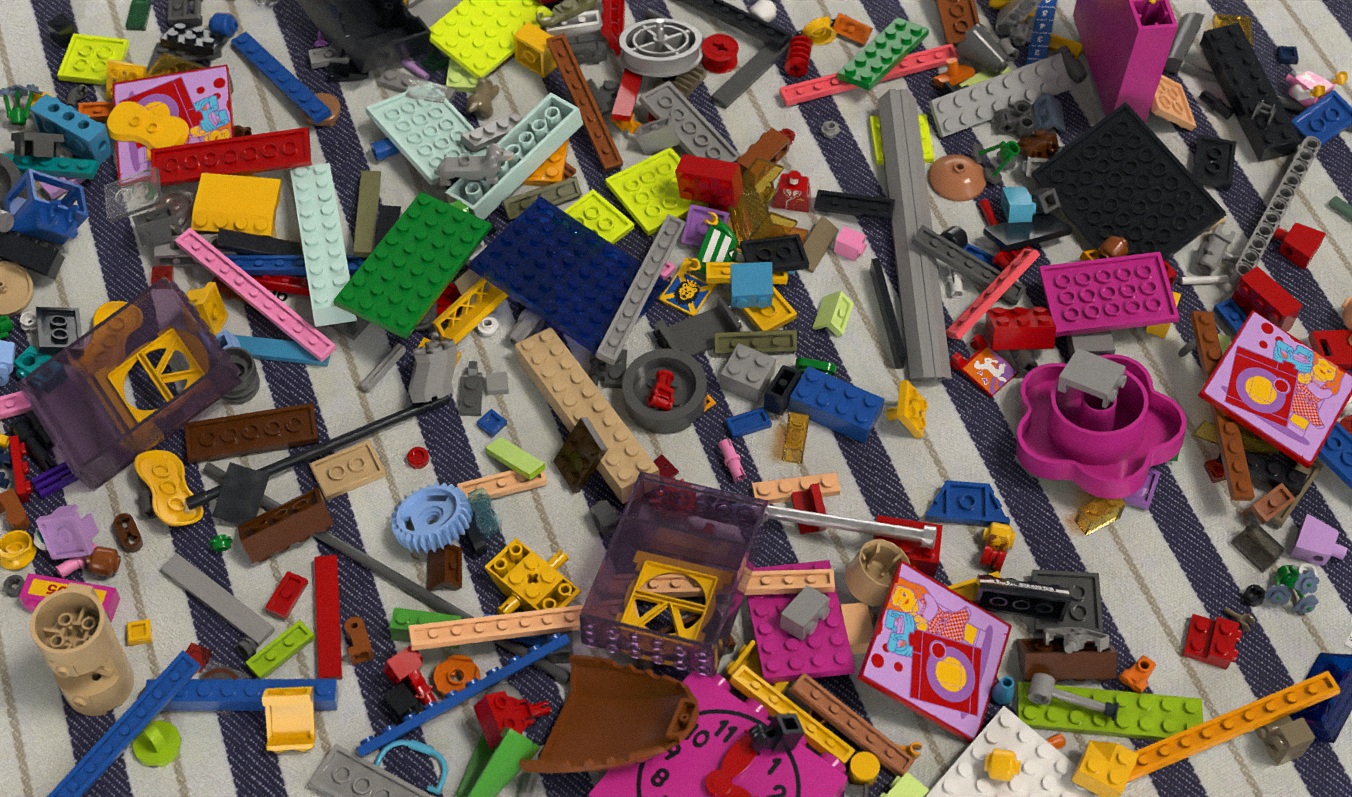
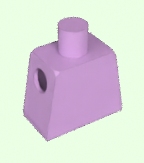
M1307 514L1300 525L1289 557L1324 566L1331 556L1343 560L1348 548L1336 544L1339 535L1338 530Z

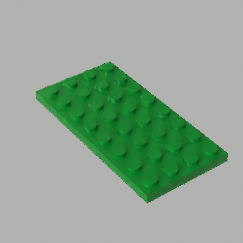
M420 192L335 297L334 305L404 339H408L489 233L492 223L424 192Z

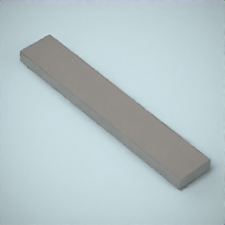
M175 553L161 567V571L247 638H251L256 645L260 646L275 631L271 624L178 553Z

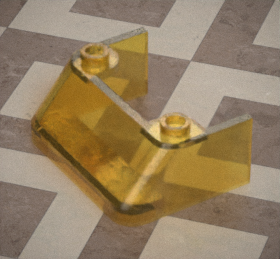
M757 157L741 176L744 189L736 208L728 207L733 232L739 244L738 249H740V241L788 235L797 225V220L769 212L767 205L775 195L773 182L784 170L783 166Z

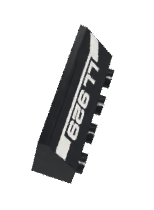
M985 574L977 576L974 586L973 603L991 612L1063 622L1071 603V595L1068 588L1056 584L1045 585L1035 581L1024 582L1014 578L1004 579Z

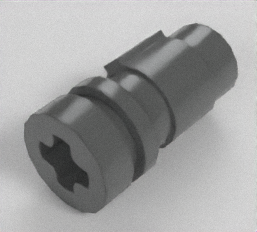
M1067 46L1057 49L1053 55L1062 54L1070 79L1076 84L1084 81L1087 73L1082 63L1074 58V54Z

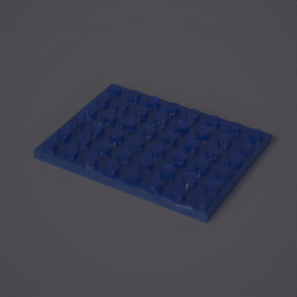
M540 196L470 262L469 269L596 355L642 264ZM661 277L658 278L636 323L661 297L671 284L670 282L663 280Z

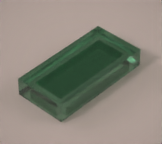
M132 0L126 22L127 30L146 31L152 6L151 0Z

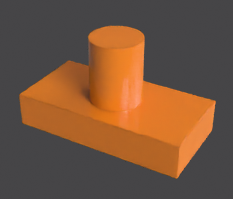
M950 58L946 60L947 71L933 77L934 85L943 89L944 82L948 81L954 86L975 76V70L965 64L958 66V60Z

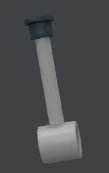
M1036 673L1032 676L1028 699L1031 702L1039 705H1048L1053 697L1103 712V715L1111 717L1113 721L1115 720L1119 708L1118 702L1115 704L1106 702L1105 704L1056 689L1055 679L1048 674Z

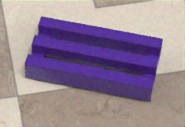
M69 459L31 479L43 499L81 479L82 476L72 459ZM74 472V474H72V475H70V476H68V477L62 479L63 477H65V476H67V475H69V474H71V473ZM54 483L53 485L42 490V488Z

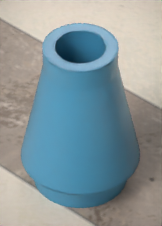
M1002 677L993 687L991 694L995 702L1004 705L1014 699V680L1011 677Z

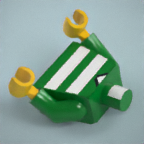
M707 212L712 216V219L710 221L703 219V221L712 226L709 225L697 259H688V261L693 262V267H686V269L706 274V262L744 263L742 252L736 251L739 244L734 232L726 223L718 218L716 213Z

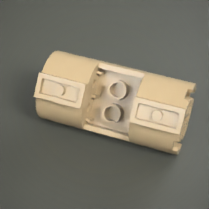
M69 583L67 589L56 591L44 598L33 611L30 620V632L45 662L53 669L54 678L66 701L75 711L88 716L108 714L107 711L112 710L119 704L120 706L123 705L133 690L134 673L93 586Z

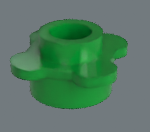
M222 534L213 537L209 544L213 547L214 552H222L231 548L230 543L233 540L230 536Z

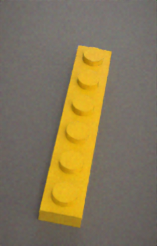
M744 664L730 678V684L748 698H752L763 705L773 717L775 714L796 713L805 732L803 736L806 738L807 743L821 754L824 752L830 753L845 765L855 752V749Z

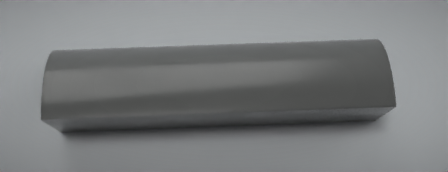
M1191 12L1180 18L1164 69L1176 74L1178 73L1200 30L1204 14Z

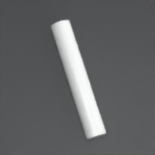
M1229 276L1181 277L1180 282L1181 285L1229 283Z

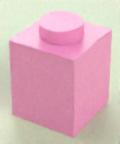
M844 226L835 241L834 253L856 261L858 256L863 255L866 250V235Z

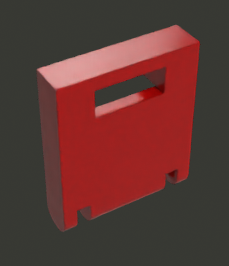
M1351 330L1312 331L1308 339L1313 350L1344 370L1352 369V346L1348 341L1352 334ZM1324 342L1326 343L1330 356H1325V353L1322 348V344Z

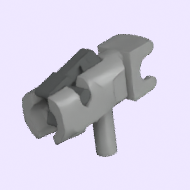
M1218 224L1213 229L1208 242H1201L1195 268L1203 275L1211 276L1222 264V259H1226L1234 265L1239 260V257L1227 251L1228 246L1235 237V232L1231 231L1229 235H1225L1222 232V224Z

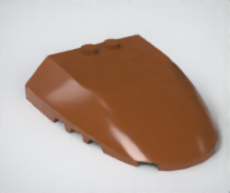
M570 654V690L565 704L539 759H520L519 765L523 772L574 773L610 771L645 762L678 745L689 735L699 716L697 697L691 692L689 686L665 674L661 677L654 674L650 669L645 671L636 669L631 663L623 666L618 665L612 659Z

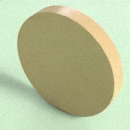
M0 261V316L7 315L12 317L24 311L31 303L34 295V286L31 276L22 266L12 262Z

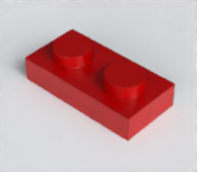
M287 571L265 607L266 612L286 620L308 585V580Z

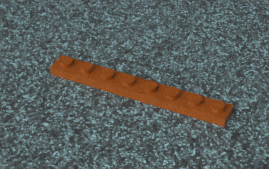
M565 34L547 38V46L574 105L580 109L583 125L604 171L607 172L623 166L621 156Z

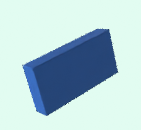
M763 407L726 418L724 422L732 440L772 427V422Z

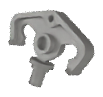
M1047 627L1043 629L1045 645H1049V641L1053 639H1064V650L1067 653L1083 649L1084 643L1087 641L1094 642L1098 652L1109 648V635L1081 627Z

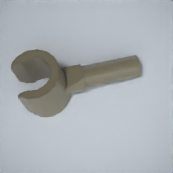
M1227 607L1224 609L1226 614L1240 622L1244 631H1251L1248 623L1255 625L1252 615L1248 613L1241 615Z

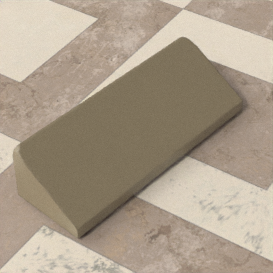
M824 216L820 217L803 245L809 261V269L805 270L812 273L839 232V229Z

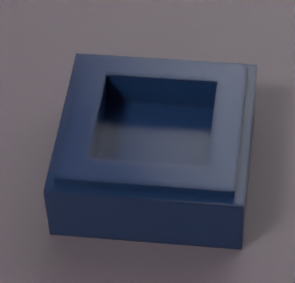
M1277 47L1279 64H1298L1297 47Z

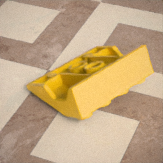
M202 173L193 207L191 229L197 233L218 234L219 228L276 238V210L280 204L282 180Z

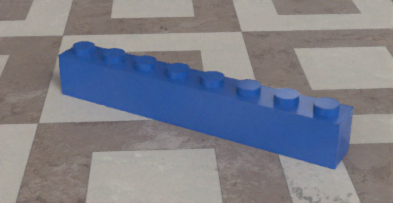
M146 679L145 690L155 681V679ZM190 679L162 711H265V706L262 704V696L266 688L313 686L314 711L337 710L339 688L336 679Z

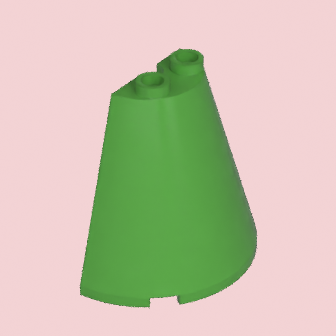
M504 727L500 734L503 739L498 748L490 750L482 732L454 797H496L522 770L519 765L520 759L531 760L541 747L511 728Z

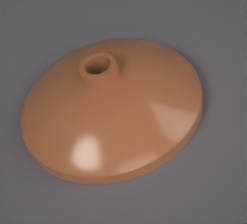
M959 154L940 157L931 165L928 174L929 184L939 196L956 202L969 201L978 197L984 191L987 182L984 168L977 164L974 159Z

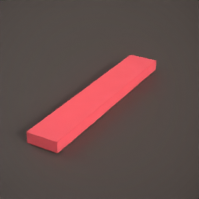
M1024 248L946 330L947 336L960 340L1040 256L1038 251Z

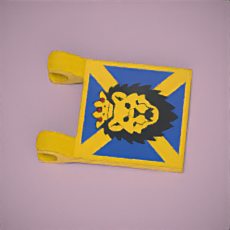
M685 258L680 269L659 298V301L693 317L697 315L719 283H706L689 274L690 271L686 267H693V262L688 261L690 258Z

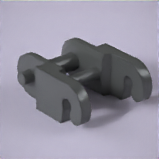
M1262 100V102L1257 104L1251 119H1254L1255 115L1259 114V112L1268 115L1267 125L1269 126L1276 111V108H1274L1275 104L1270 106ZM1261 107L1271 110L1270 113L1262 110Z

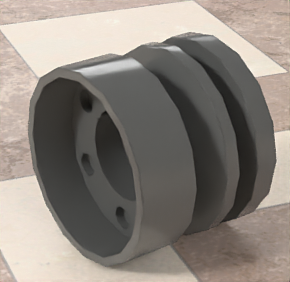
M229 347L214 355L211 360L210 373L219 397L229 403H243L253 398L260 388V378L252 354L240 347Z

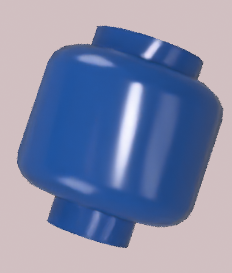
M218 12L210 18L209 29L210 31H220L221 35H227L230 38L238 30V21L231 13Z

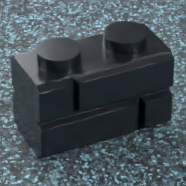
M782 365L764 394L763 408L783 416L789 406L790 396L801 379V372Z

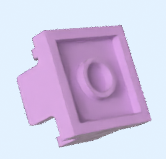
M77 504L60 506L50 515L40 516L36 520L52 560L88 556L94 550L92 539L98 534V528L92 514H86L82 519L80 518L79 513L76 512L78 510Z

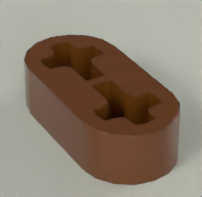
M128 513L117 515L113 524L124 550L129 553L139 551L143 546V540L133 517ZM125 521H126V523H127V525H128V528H129V529H126V530H124V528H123V526H122V522H125ZM132 536L135 543L130 544L128 537Z

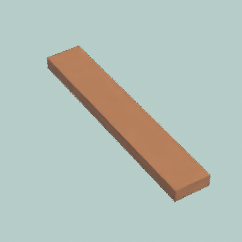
M803 672L789 690L863 750L875 755L879 762L896 776L902 778L915 761L913 757Z

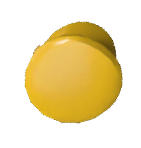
M818 17L810 21L803 28L801 35L809 37L814 45H824L834 41L837 32L830 26V17Z
M22 530L11 531L3 535L0 539V565L8 570H18L27 566L36 555L37 547L33 542L34 539Z

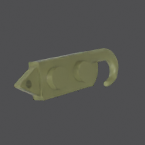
M597 0L563 1L554 6L552 10L553 18L542 20L543 13L541 12L536 16V22L544 27L554 26L595 7Z

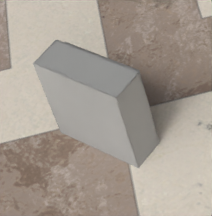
M507 372L486 373L488 395L509 393Z

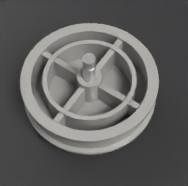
M657 18L640 21L626 28L619 38L621 63L628 70L643 76L670 77L680 75L695 68L702 59V49L700 47L702 35L700 31L693 25L681 20Z

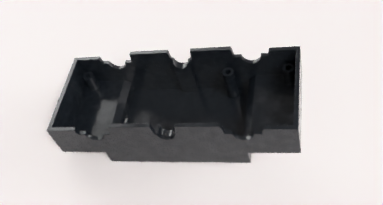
M297 0L339 57L348 55L361 73L424 54L427 51L431 31L419 16L415 17L413 15L410 17L407 14L406 4L403 0Z

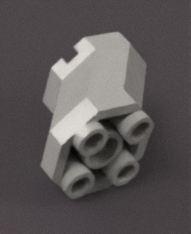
M448 339L441 343H437V340L425 343V347L413 349L415 361L408 391L412 403L432 401V397L437 396L440 399L453 392L452 379L458 354L453 339Z

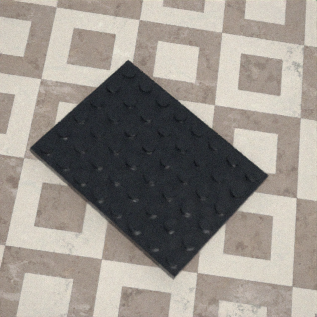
M1127 102L1031 173L1032 177L1042 188H1055L1061 204L1059 208L1097 251L1098 247L1109 236H1120L1128 243L1127 256L1161 252L1162 259L1167 260L1226 216L1225 210Z

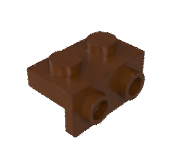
M1045 129L1036 130L1034 134L1017 142L1020 148L1019 154L1032 158L1046 159L1052 156L1056 148L1059 147L1057 134Z

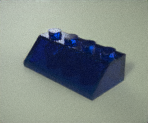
M1320 652L1305 680L1329 671L1341 689L1340 694L1289 716L1292 721L1304 718L1316 737L1313 741L1335 743L1352 711V654Z

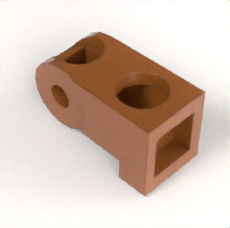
M11 488L0 493V514L6 511V519L12 531H26L29 528L30 521L14 489Z
M359 617L349 618L345 622L344 628L347 639L353 644L352 647L347 648L352 665L374 659L363 620Z

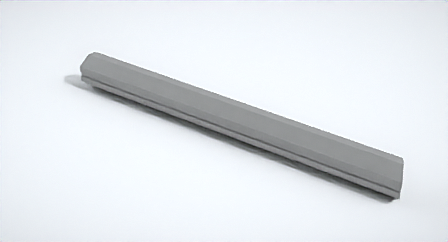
M889 89L878 99V114L888 198L895 199L896 202L891 228L909 381H922L925 378L951 380L937 259L912 244L922 225L933 231L916 98L907 89Z

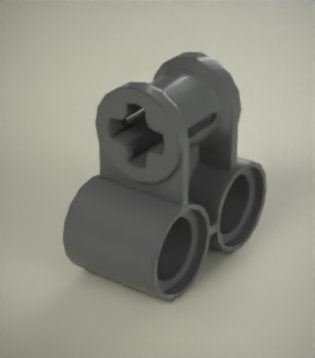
M1019 100L1014 104L1013 109L998 110L994 117L999 124V133H1015L1019 139L1032 135L1036 120L1030 115L1031 104L1028 101Z

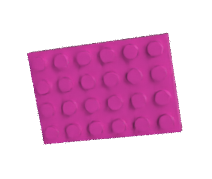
M1161 252L1039 266V274L1047 307L1056 325L1055 337L1179 322L1180 317Z
M829 560L742 569V572L831 569ZM836 586L835 592L823 593L830 598L829 615L825 620L821 619L813 634H808L803 641L780 628L781 613L798 594L746 595L764 681L775 683L798 680L803 672L811 678L855 674V664Z

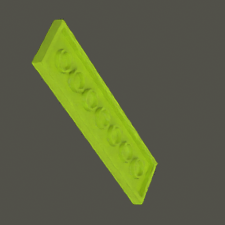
M1018 682L1017 717L1032 729L1161 741L1204 723L1201 698L1147 693L1139 694L1136 692L1055 685L1056 689L1105 704L1106 702L1113 704L1118 702L1117 716L1113 721L1111 717L1103 715V712L1053 697L1048 705L1033 703L1028 699L1031 683Z

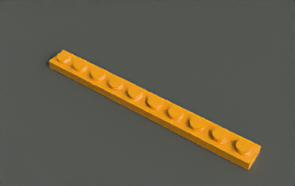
M1326 671L1134 751L1139 756L1127 782L1340 694L1341 689L1329 671Z

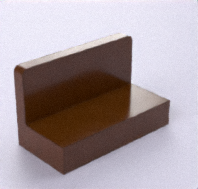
M447 544L444 546V550L440 547L436 549V552L433 550L428 551V590L433 591L442 585L455 591L462 588V548L453 544L452 546Z

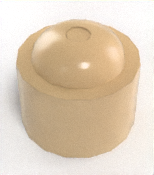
M874 539L865 543L846 568L845 581L848 589L862 603L871 606H883L897 563L903 560L910 564L908 557L901 548L883 539Z

